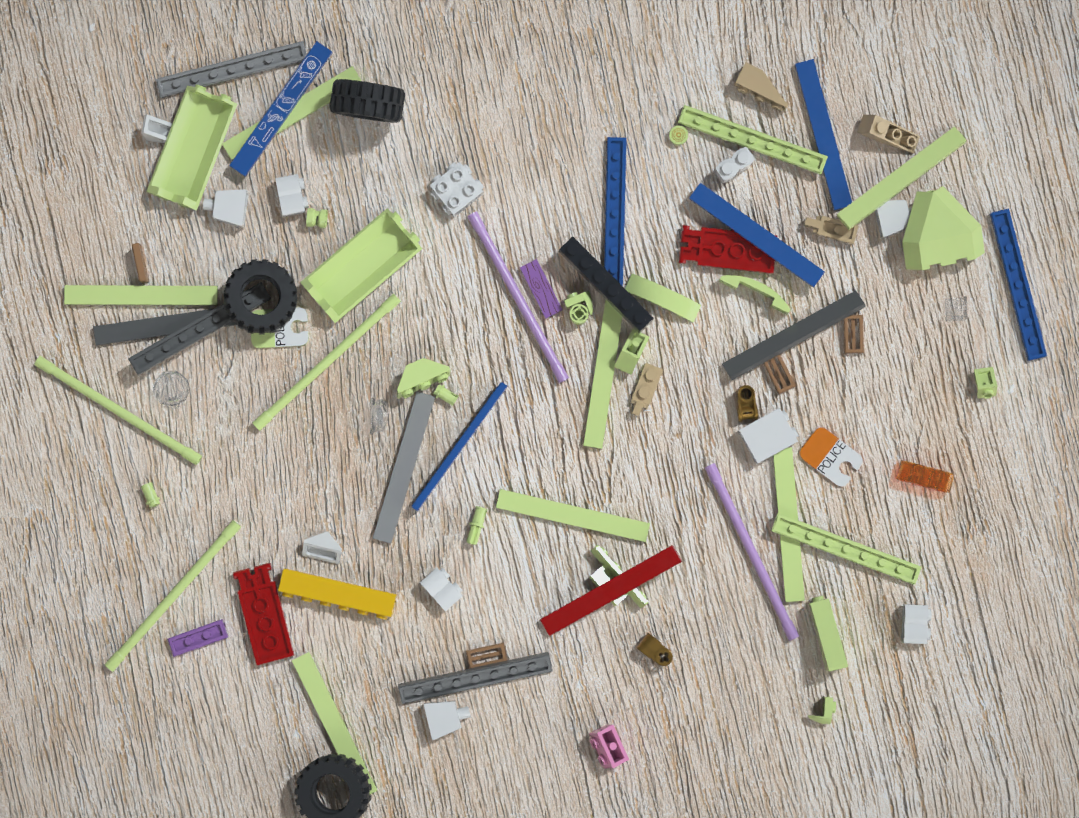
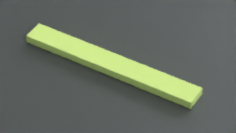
M354 67L348 68L303 95L276 135L329 104L333 82L336 79L362 81ZM259 122L222 143L232 161Z
M684 105L678 120L680 125L742 147H747L750 150L819 175L822 174L828 158L826 155Z
M953 127L837 213V217L850 230L964 145L967 140Z
M65 285L64 304L218 306V286Z
M605 300L583 445L599 449L603 448L622 316L607 300Z
M788 447L773 455L777 510L782 515L798 520L792 447ZM780 535L785 602L805 601L800 542Z
M500 489L496 508L643 542H646L650 523L502 489Z
M777 513L771 529L774 533L913 585L916 584L921 570V566Z
M310 652L292 660L338 755H346L348 759L352 757L356 760L355 763L357 765L361 764L364 767V774L368 773L370 778L368 779V784L372 786L370 794L378 791Z

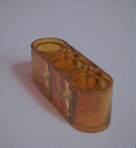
M901 460L896 479L950 493L955 474Z

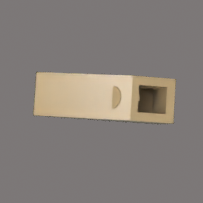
M745 62L734 85L737 87V90L743 94L750 93L754 95V99L764 103L766 101L770 103L771 107L777 111H785L788 104L763 70Z
M863 115L857 133L872 140L914 154L920 138L919 135L877 115Z

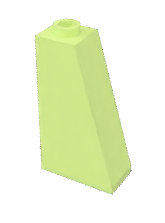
M823 596L812 598L813 602L808 604L825 670L830 672L848 667L829 598L824 599Z

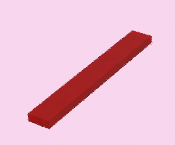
M671 545L544 616L540 621L548 635L551 636L682 562V559L674 545Z

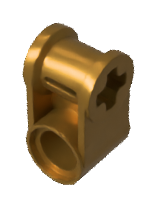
M749 385L741 386L736 393L738 422L750 419L756 421L758 420L755 391ZM744 388L749 389L751 393L748 399L741 397V391Z
M647 633L636 647L644 655L661 666H667L673 660L671 651L650 633ZM667 652L669 654V661L661 662L659 654Z

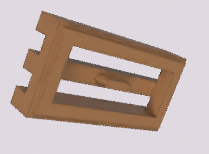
M139 243L132 244L139 281L147 283L149 278L142 245Z
M850 315L843 319L844 354L864 353L863 315ZM848 319H851L852 349H849ZM855 319H858L859 349H856Z
M781 354L768 361L771 362L783 389H780L768 361L763 363L778 395L796 387ZM774 358L778 359L790 383L789 386H787Z
M504 642L466 651L469 668L507 661ZM501 647V651L471 657L472 653ZM498 655L503 656L502 659L488 661L473 665L472 661L485 659Z

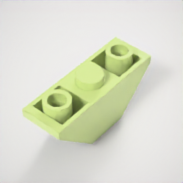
M425 358L406 365L397 389V398H408L415 391H424L430 388L431 384L435 382L442 383L446 381L450 376V367Z

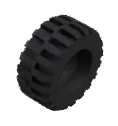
M336 79L333 82L329 108L332 113L343 116L399 123L403 114L405 92L403 89L388 85Z
M255 259L249 263L245 262L238 269H235L226 281L224 288L225 309L232 322H235L240 329H244L248 333L265 335L268 332H276L277 329L283 328L290 321L295 312L297 288L294 279L284 267H280L276 262H268L266 259H262V261ZM258 279L271 282L279 294L277 306L274 310L264 315L250 312L242 300L245 287L250 282Z
M343 754L323 755L312 761L301 771V775L296 781L298 785L294 789V794L297 795L295 800L296 806L300 805L301 808L300 814L302 816L305 814L307 818H360L366 812L372 796L370 795L372 786L368 784V779H370L368 773L364 774V767L361 764L357 765L355 759L352 757L348 759ZM328 774H335L341 777L347 783L350 790L349 802L345 807L338 810H332L324 806L317 795L319 780Z

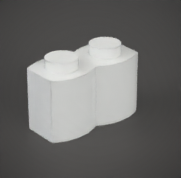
M747 147L741 148L733 154L732 158L720 162L714 173L721 183L729 182L738 172L747 170L755 158Z
M298 174L275 178L283 217L306 213L305 208L309 207L307 197L302 195V189H305L303 178H299Z
M436 568L420 584L444 611H447L462 597L460 593L463 590L456 582L452 584L448 580L450 575L443 568L440 570Z
M903 604L902 643L927 644V640H930L931 629L928 628V621H931L932 612L931 609H928V605Z

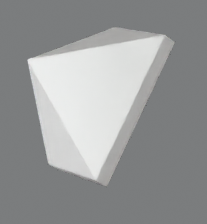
M146 114L141 133L147 141L165 143L173 123Z
M327 531L305 539L302 556L339 564L342 548Z

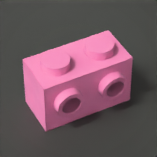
M604 725L589 733L591 737L590 743L596 749L599 755L598 761L605 769L615 768L629 760L614 725Z

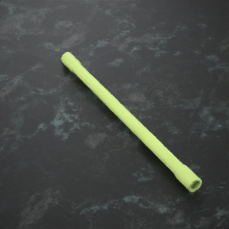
M393 293L373 314L267 411H264L252 422L259 431L262 430L275 415L383 316L394 309L401 302Z
M39 356L34 364L36 367L53 375L171 448L186 460L197 466L202 459V455L182 445L56 367L55 364L44 357Z
M232 520L217 540L139 628L105 663L109 670L115 671L150 628L221 548L240 530L241 526L237 522Z

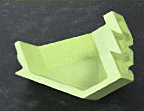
M944 186L936 191L916 192L902 241L906 269L927 270L930 269V265L940 264L941 266L955 264L956 260L966 258L967 261L974 260L985 253L981 225Z

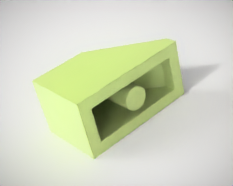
M632 329L614 367L632 375L649 336L643 333L639 334L636 330Z

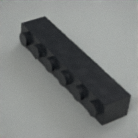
M573 236L559 249V253L639 334L653 321L654 318Z

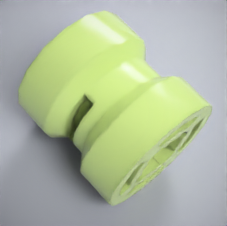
M308 208L306 226H319L326 229L328 210L321 209L317 211L314 208Z
M576 304L570 309L569 315L574 324L581 325L587 321L589 313L587 307L582 304Z

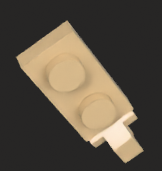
M816 216V220L806 217L804 226L812 228V233L852 245L855 242L859 227L855 225L848 230L840 220L826 216Z
M645 363L632 396L631 403L635 404L632 412L633 415L639 417L642 408H648L664 369Z

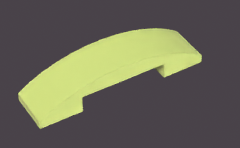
M631 274L625 287L630 294L671 311L690 322H694L701 307L695 301L635 274Z
M736 275L721 276L719 282L735 290L740 283L773 299L770 307L786 315L790 312L789 306L782 297L759 281Z

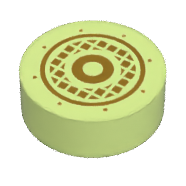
M674 126L670 130L669 139L674 145H682L688 139V131L683 126Z

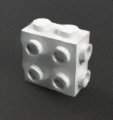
M455 162L446 168L447 172L442 176L439 174L434 177L430 185L432 189L430 191L431 195L436 201L440 199L444 204L442 209L448 216L452 214L453 217L457 216L484 194L482 190L484 188L483 184L478 179L474 180L470 175L473 173L467 164L462 165L461 162L457 164Z

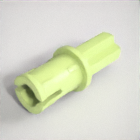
M479 506L475 507L472 522L469 523L471 527L467 537L468 544H477L481 528H484L483 523L488 509Z

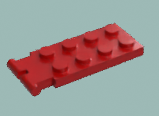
M682 225L681 242L688 243V247H680L679 264L693 261L697 262V266L767 274L774 273L775 260L733 230L701 227V231L690 230V226Z
M270 562L255 566L254 575H251L250 568L233 572L234 579L239 580L241 588L237 592L256 665L295 656L276 581H271L269 570H272Z

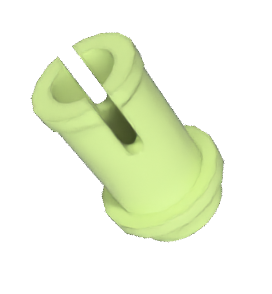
M439 384L433 393L436 395L435 398L439 397L453 406L459 395L446 389L445 385L441 386Z
M150 482L142 485L141 489L147 500L146 505H149V508L160 505L159 501L161 499L157 497L153 483Z

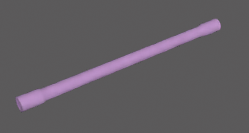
M477 211L470 214L467 218L480 237L542 349L559 383L569 379L565 369L557 359L485 229L482 219Z
M715 463L705 467L711 483L715 486L782 623V628L788 640L791 641L799 637L734 506Z

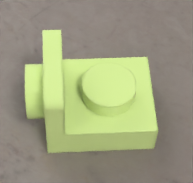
M993 367L974 369L973 374L977 386V398L988 399L996 396L998 386Z

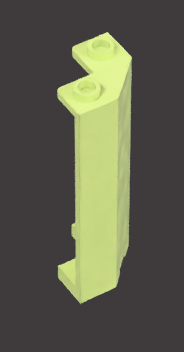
M197 84L195 87L187 85L146 192L166 201L169 200L185 208L197 210L237 104L231 101L230 96L225 94L220 96L212 95L206 92V88Z
M388 208L300 282L334 323L340 320L422 250V247L418 244L420 239L414 232L410 234L400 223L403 219L396 211L392 213Z

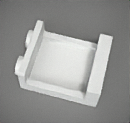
M778 408L738 430L756 464L798 442L797 437L799 435L794 427L791 428L787 421L790 419L785 410L781 411Z

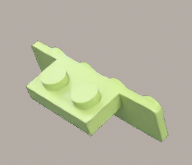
M596 545L591 550V553L603 565L589 577L597 587L622 573L620 566L608 557V553L603 547ZM636 588L611 601L616 606L629 595L640 608L648 604L645 594Z

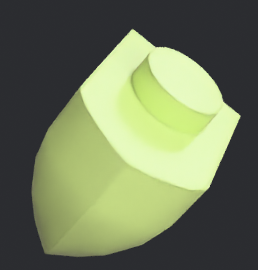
M589 291L581 294L574 292L566 296L567 299L564 300V304L567 309L585 302L590 315H592L593 302Z
M823 697L822 716L808 715V718L821 724H831L832 713L836 712V702L833 701V697Z

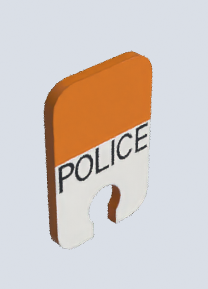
M821 427L814 431L800 450V457L839 487L845 486L851 479L848 475L840 472V464L842 462H849L852 468L857 471L863 463L860 454L827 429Z

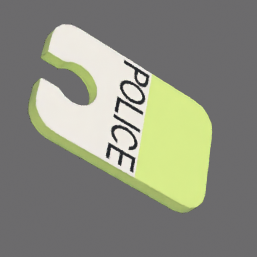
M296 308L290 321L283 328L277 329L276 332H268L265 335H259V333L251 334L253 346L256 348L303 346L307 344L309 340L308 331L294 333L291 330V325L294 321L308 322L306 310ZM274 309L255 310L252 313L264 315Z

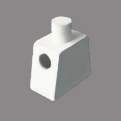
M244 189L216 191L215 200L204 198L203 210L213 211L214 220L244 228L249 192Z
M906 200L887 201L875 210L881 239L906 230L912 208H908Z
M456 701L424 703L432 740L462 728L460 720L471 717L469 707L457 709Z

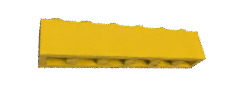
M283 568L278 591L283 592L282 596L293 598L294 595L301 596L303 601L312 603V600L315 599L320 601V605L331 607L332 603L339 605L338 609L346 611L354 608L358 609L357 613L368 616L369 612L376 614V618L387 620V617H392L397 594Z

